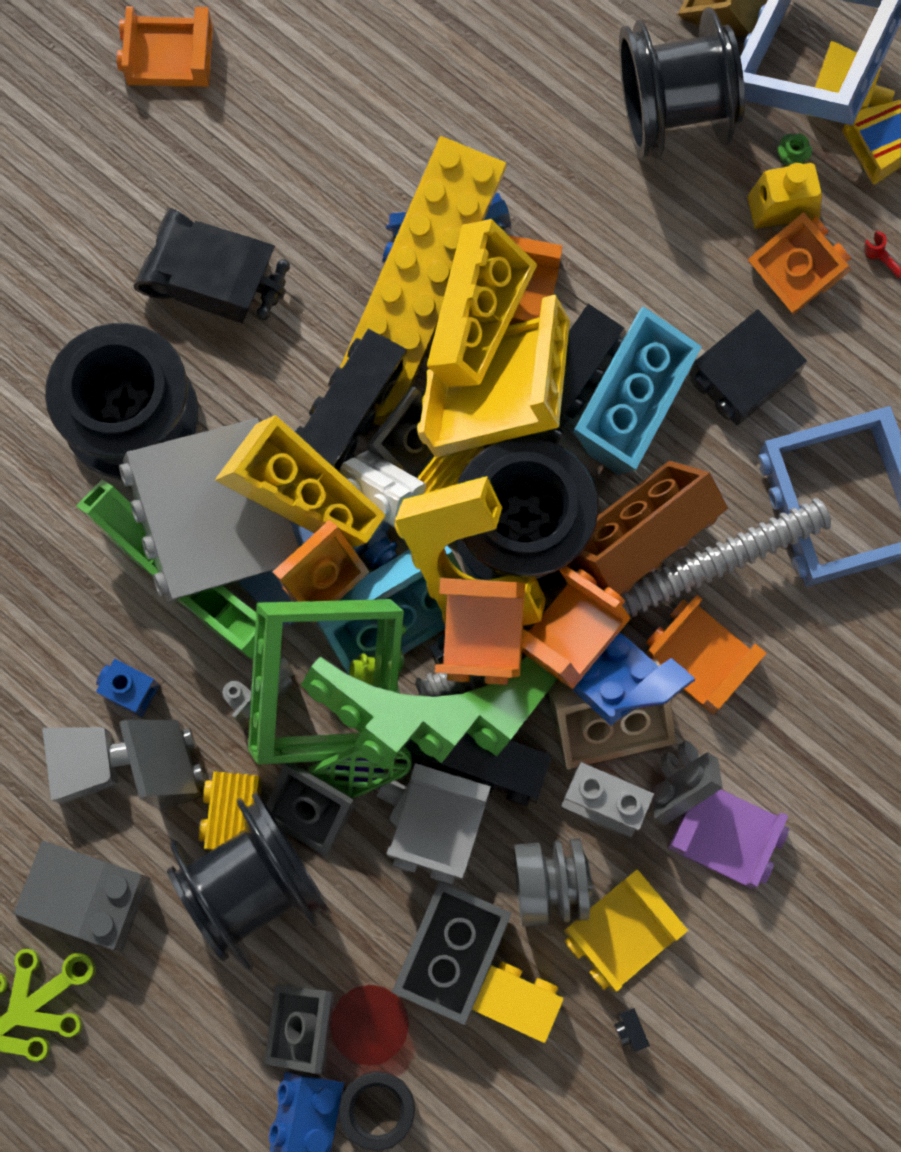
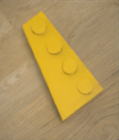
M492 219L463 224L427 363V367L449 387L480 385L537 267V264Z
M277 415L261 421L253 427L214 480L313 533H316L330 520L338 526L352 548L366 544L386 515Z

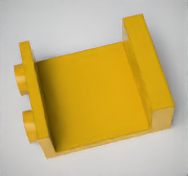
M637 869L590 908L589 920L579 921L577 919L564 930L568 936L564 943L578 960L585 956L593 966L589 974L602 990L610 987L613 992H617L626 981L689 930Z

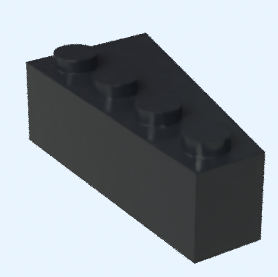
M589 303L569 330L559 427L521 437H533L548 440L555 444L559 443L565 432L562 430L564 425L570 418L574 419L579 414L585 404L584 398L592 388L595 389L601 382L606 369L626 336L625 327Z
M369 328L362 339L356 338L351 344L347 354L349 359L343 368L337 367L328 383L330 388L325 396H319L314 401L309 412L311 417L305 427L299 426L295 431L337 471H339L344 462L355 457L354 452L358 445V435L364 436L368 434L377 414V410L374 409L375 405L383 406L407 365L406 348Z
M465 733L442 763L436 758L425 754L412 739L404 746L411 753V769H414L416 763L490 786L489 794L492 793L493 789L506 793V800L522 806H528L529 801L537 803L552 756L511 740L499 755L495 756L489 750L479 746L468 733ZM398 759L397 764H406L407 760Z

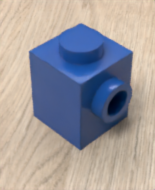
M115 658L110 666L106 665L102 669L96 681V685L99 686L96 692L101 697L141 718L144 716L160 687V684L154 678Z

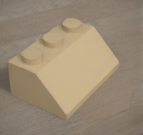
M652 659L658 666H660L658 659ZM555 682L548 690L552 715L566 769L576 768L580 762L589 765L676 744L671 700L666 704L636 708L610 726L563 682Z

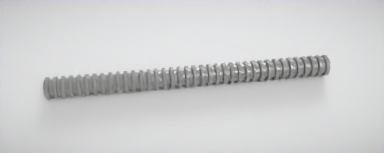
M814 498L810 505L803 503L799 510L794 507L790 509V514L788 515L783 512L777 520L772 517L769 519L768 524L761 522L758 524L757 529L750 527L747 529L746 534L739 532L735 539L732 537L726 538V543L724 544L719 541L715 543V548L712 549L708 546L702 554L697 551L691 559L686 556L683 558L682 563L675 561L671 568L664 566L660 573L657 571L651 572V577L649 578L644 575L640 578V582L634 583L629 592L620 595L625 600L622 606L628 615L635 617L637 616V611H648V606L658 607L659 601L663 600L666 603L669 602V597L671 596L675 598L680 597V592L682 591L686 593L691 592V587L693 586L700 588L702 586L701 582L711 583L713 577L722 578L723 573L726 571L731 574L734 572L735 567L742 569L745 567L746 562L753 564L756 561L755 558L764 559L768 552L775 554L779 547L784 550L790 542L795 545L799 542V538L806 540L809 538L810 533L817 535L820 533L821 528L828 530L831 527V518L828 510L821 500ZM521 653V661H522L526 656ZM431 672L427 673V678L423 680L420 677L416 678L415 683L419 695L428 697L448 696L458 692L463 694L466 693L465 689L469 687L472 690L476 689V684L480 682L482 685L487 684L484 683L485 676L470 675V682L447 681V673L432 675Z

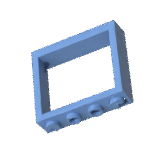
M768 0L767 4L763 5L759 11L758 22L753 32L748 34L745 39L744 51L741 55L745 101L853 125L901 24V0H841L879 9L839 93L755 75L791 0Z
M891 406L765 441L759 451L760 455L757 456L761 465L759 470L763 476L767 475L771 485L769 498L772 507L775 510L779 509L780 514L784 512L787 515L790 514V509L794 507L798 510L800 509L781 453L871 428L901 510V433ZM810 535L806 540L799 538V542L795 545L791 543L795 555L792 558L793 568L798 571L799 577L803 578L805 587L901 560V542L822 565L819 564Z

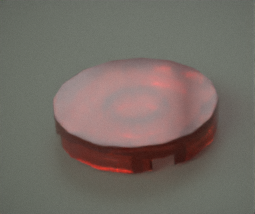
M365 985L353 988L341 997L333 1010L330 1026L333 1041L344 1056L355 1063L374 1065L386 1062L399 1052L407 1039L409 1020L406 1007L396 994L385 987Z

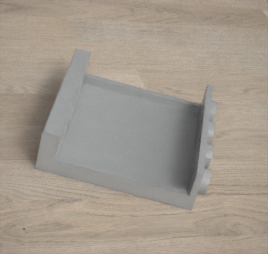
M258 418L126 452L123 458L124 464L119 465L124 486H131L135 498L134 501H131L134 519L136 523L142 522L146 537L142 538L144 552L148 560L154 559L158 573L153 574L156 590L159 596L165 595L167 604L181 597L274 571L299 548L290 520L214 481L253 427L259 423Z

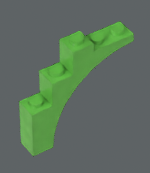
M101 479L76 507L136 565L153 577V574L158 572L154 559L148 560L144 552L142 538L146 537L142 522L136 523L131 503L114 486ZM219 586L176 599L202 621L220 640L231 648L235 647L250 659L253 658L256 612L225 587Z
M526 656L521 661L520 677L508 678L507 685L489 684L488 686L463 694L438 697L404 695L369 685L345 674L319 657L310 667L300 686L307 690L312 699L323 703L337 714L345 725L361 733L354 746L361 751L368 761L378 764L385 770L410 739L417 743L425 754L436 758L441 763L465 733L473 737L479 746L498 756L557 679Z

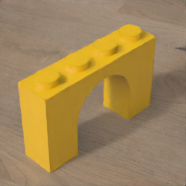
M487 476L403 499L395 518L397 534L400 538L405 539L411 551V559L415 568L421 570L426 580L430 597L436 599L442 611V619L445 626L447 594H439L440 578L525 583L523 626L541 622L546 598L536 577L521 578L508 575L496 579L473 578L459 571L446 554L445 547L451 542L496 529L502 506Z

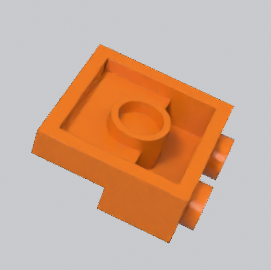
M804 212L747 259L793 315L821 292L824 294L851 271L847 262L852 258L839 242L832 246L825 238V235L829 233L825 225L817 216L810 220Z
M330 520L273 571V574L283 585V590L293 602L339 601L369 573V570L338 526Z

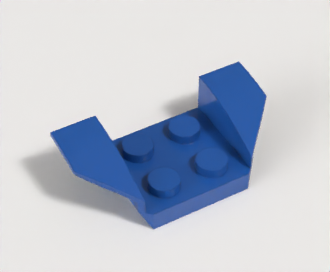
M619 632L572 690L611 726L636 708L666 704L675 695L693 683L695 678L672 658L658 666Z

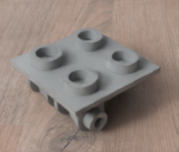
M284 657L280 660L278 698L293 683V680L290 678L294 673ZM231 681L224 686L223 697L235 711L232 715L233 718L245 730L250 720L251 691L241 682Z

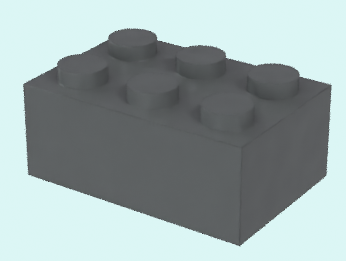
M439 881L392 993L465 1025L512 913Z

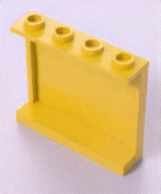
M556 295L542 298L539 318L507 327L480 385L449 387L432 370H427V386L425 395L422 398L423 410L417 431L421 442L428 446L435 457L559 427L570 319Z

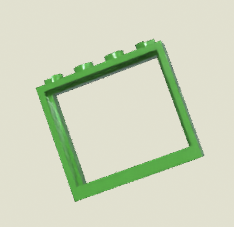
M391 599L257 603L248 751L258 765L323 761L354 747L361 734L348 733L275 738L283 622L378 619L373 686L400 693L399 686L397 685L398 672L403 669L404 664L401 637L405 634L407 627L403 624L404 611ZM356 756V759H358V758H365V757H364V756Z

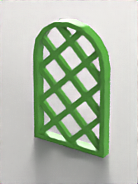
M354 746L308 767V773L353 799L406 775L412 767L411 753L404 747L394 759H406V764H395L393 760L386 768L388 769V774L374 773V768L381 767L376 763L368 761H355L356 756L363 755ZM335 765L350 766V771L335 770ZM355 766L369 767V772L354 771ZM335 775L349 776V781L334 780ZM354 777L368 778V782H354L353 779Z

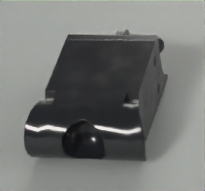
M169 207L157 230L156 245L145 258L133 285L134 289L143 295L159 299L174 298L178 302L243 324L256 292L262 294V304L257 309V317L260 320H267L270 317L272 306L277 305L279 299H283L286 289L284 286L286 280L284 277L286 272L290 270V263L286 259L279 260L275 273L271 274L268 278L264 276V272L275 245L199 221L193 222L181 212Z

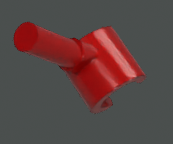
M880 231L874 232L873 239L879 246H873L865 239L864 254L870 259L879 258L897 278H900L901 268L885 249L887 237Z

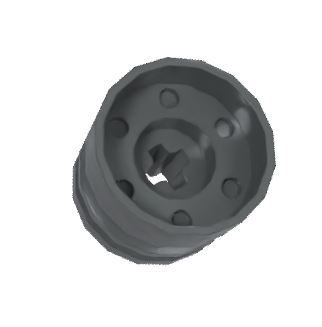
M580 838L569 840L570 857H564L561 840L554 841L552 859L544 858L539 842L513 846L522 927L547 925L550 918V906H558L563 923L570 922V904H575L579 921L590 919L591 898H593L589 860L583 851Z

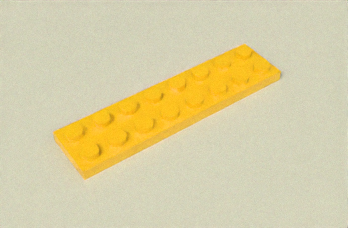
M441 135L340 366L343 368L349 359L347 354L353 341L356 338L362 339L368 328L407 349V365L383 406L376 404L374 407L377 410V414L373 423L379 426L383 425L412 387L434 337L462 225L484 221L507 169L506 162Z

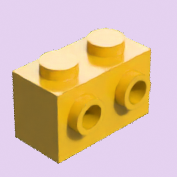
M502 961L498 968L491 965L472 1010L545 1043L564 999L556 995L559 987L540 978L536 979L535 984L527 982L520 978L522 970Z

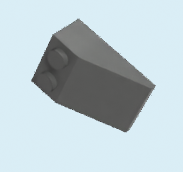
M124 720L119 722L136 788L141 800L161 811L203 798L201 787L205 786L206 779L201 764L194 765L191 751L197 750L191 728L185 729L184 725L178 720Z
M42 840L14 914L111 950L123 951L150 877Z

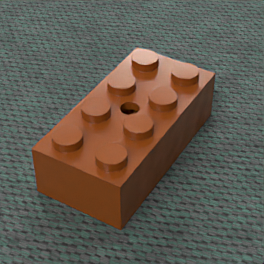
M669 460L598 515L596 528L590 542L582 553L569 564V567L575 572L579 569L587 572L596 580V586L603 591L609 587L619 595H623L629 592L634 583L645 574L658 569L662 561L674 551L688 545L690 539L698 532L712 526L717 521L718 516L729 508L710 472Z

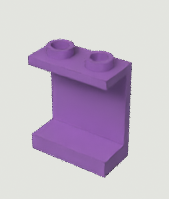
M719 790L683 813L667 849L752 889L758 887L759 882L765 884L773 870L774 863L769 861L774 848L781 849L787 838L790 828L784 825L788 815L784 813L774 815L728 792Z

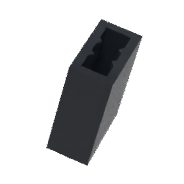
M757 309L693 362L689 375L691 376L693 386L700 393H707L715 402V408L718 413L726 420L731 419L738 426L802 372L807 360Z

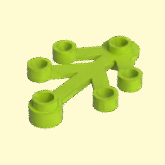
M22 949L16 954L14 958L16 973L8 1012L0 1017V1052L24 1055L31 1061H41L49 1055L51 1046L44 1037H33L27 1041L4 1036L16 1025L57 1031L64 1037H74L81 1032L83 1021L76 1013H66L61 1016L36 1011L71 985H84L90 982L96 973V964L91 956L84 953L71 954L63 962L62 973L28 997L32 973L39 967L41 962L40 955L33 949ZM27 953L33 956V964L29 968L23 967L21 963L22 957ZM82 961L87 965V972L84 976L79 977L75 973V966ZM0 973V995H2L8 988V979L4 974ZM69 1017L73 1018L76 1022V1028L71 1033L64 1029V1022ZM36 1041L43 1045V1053L38 1057L34 1056L31 1052V1047Z

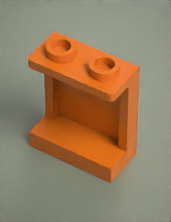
M126 6L125 19H120L119 34L120 39L123 40V50L117 51L118 71H123L127 85L209 87L213 40V22L209 7H195L194 18L139 17L136 15L134 7Z

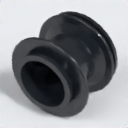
M710 7L705 8L701 15L700 32L697 38L653 46L648 29L641 20L635 22L633 32L629 26L621 27L619 33V62L628 124L638 155L646 157L650 150L654 157L660 158L664 152L665 129L711 121L719 142L724 146L729 145L733 139L734 126L736 123L742 122L745 111L743 69L738 44L732 28L728 24L721 25L718 15Z
M108 323L95 326L70 340L57 354L50 367L45 387V400L50 419L79 461L103 476L122 480L119 465L124 464L123 458L126 452L195 434L199 412L196 392L186 375V370L179 354L157 332L131 323ZM117 380L121 381V385L118 388H109L111 383ZM146 381L145 389H135L138 382ZM97 402H106V405L103 409H94V405ZM127 410V413H125L124 417L122 411Z
M519 437L497 442L485 448L469 462L457 484L487 476L499 502L505 503L508 507L506 512L500 514L496 529L501 528L509 535L504 537L495 529L455 540L458 552L465 565L479 579H496L508 575L521 578L536 577L542 592L562 584L566 579L559 569L565 566L569 567V564L582 553L590 542L596 528L599 511L598 495L590 474L574 454L562 446L544 439ZM519 490H527L530 492L531 497L527 500H521L516 496V493ZM544 502H549L553 504L555 509L550 513H545L539 506ZM520 517H527V528L521 527ZM545 528H550L554 531L547 537H542L540 534Z
M257 792L251 794L255 802L247 806L242 798H238L236 801L243 814V831L194 862L177 841L172 840L170 841V848L180 870H176L173 866L167 869L175 891L212 950L222 961H225L229 958L227 951L230 949L247 970L253 969V962L242 941L244 938L292 907L304 913L315 927L319 926V920L316 916L317 912L323 910L326 915L332 913L303 862Z

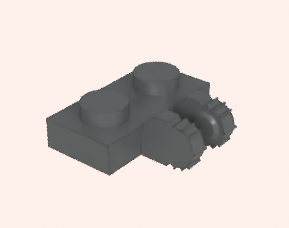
M685 740L678 746V756L684 768L681 769V763L673 753L667 752L660 758L661 770L667 779L652 788L651 793H654L652 798L654 819L663 825L670 823L723 788L718 758L709 752L699 757L698 751L691 741Z

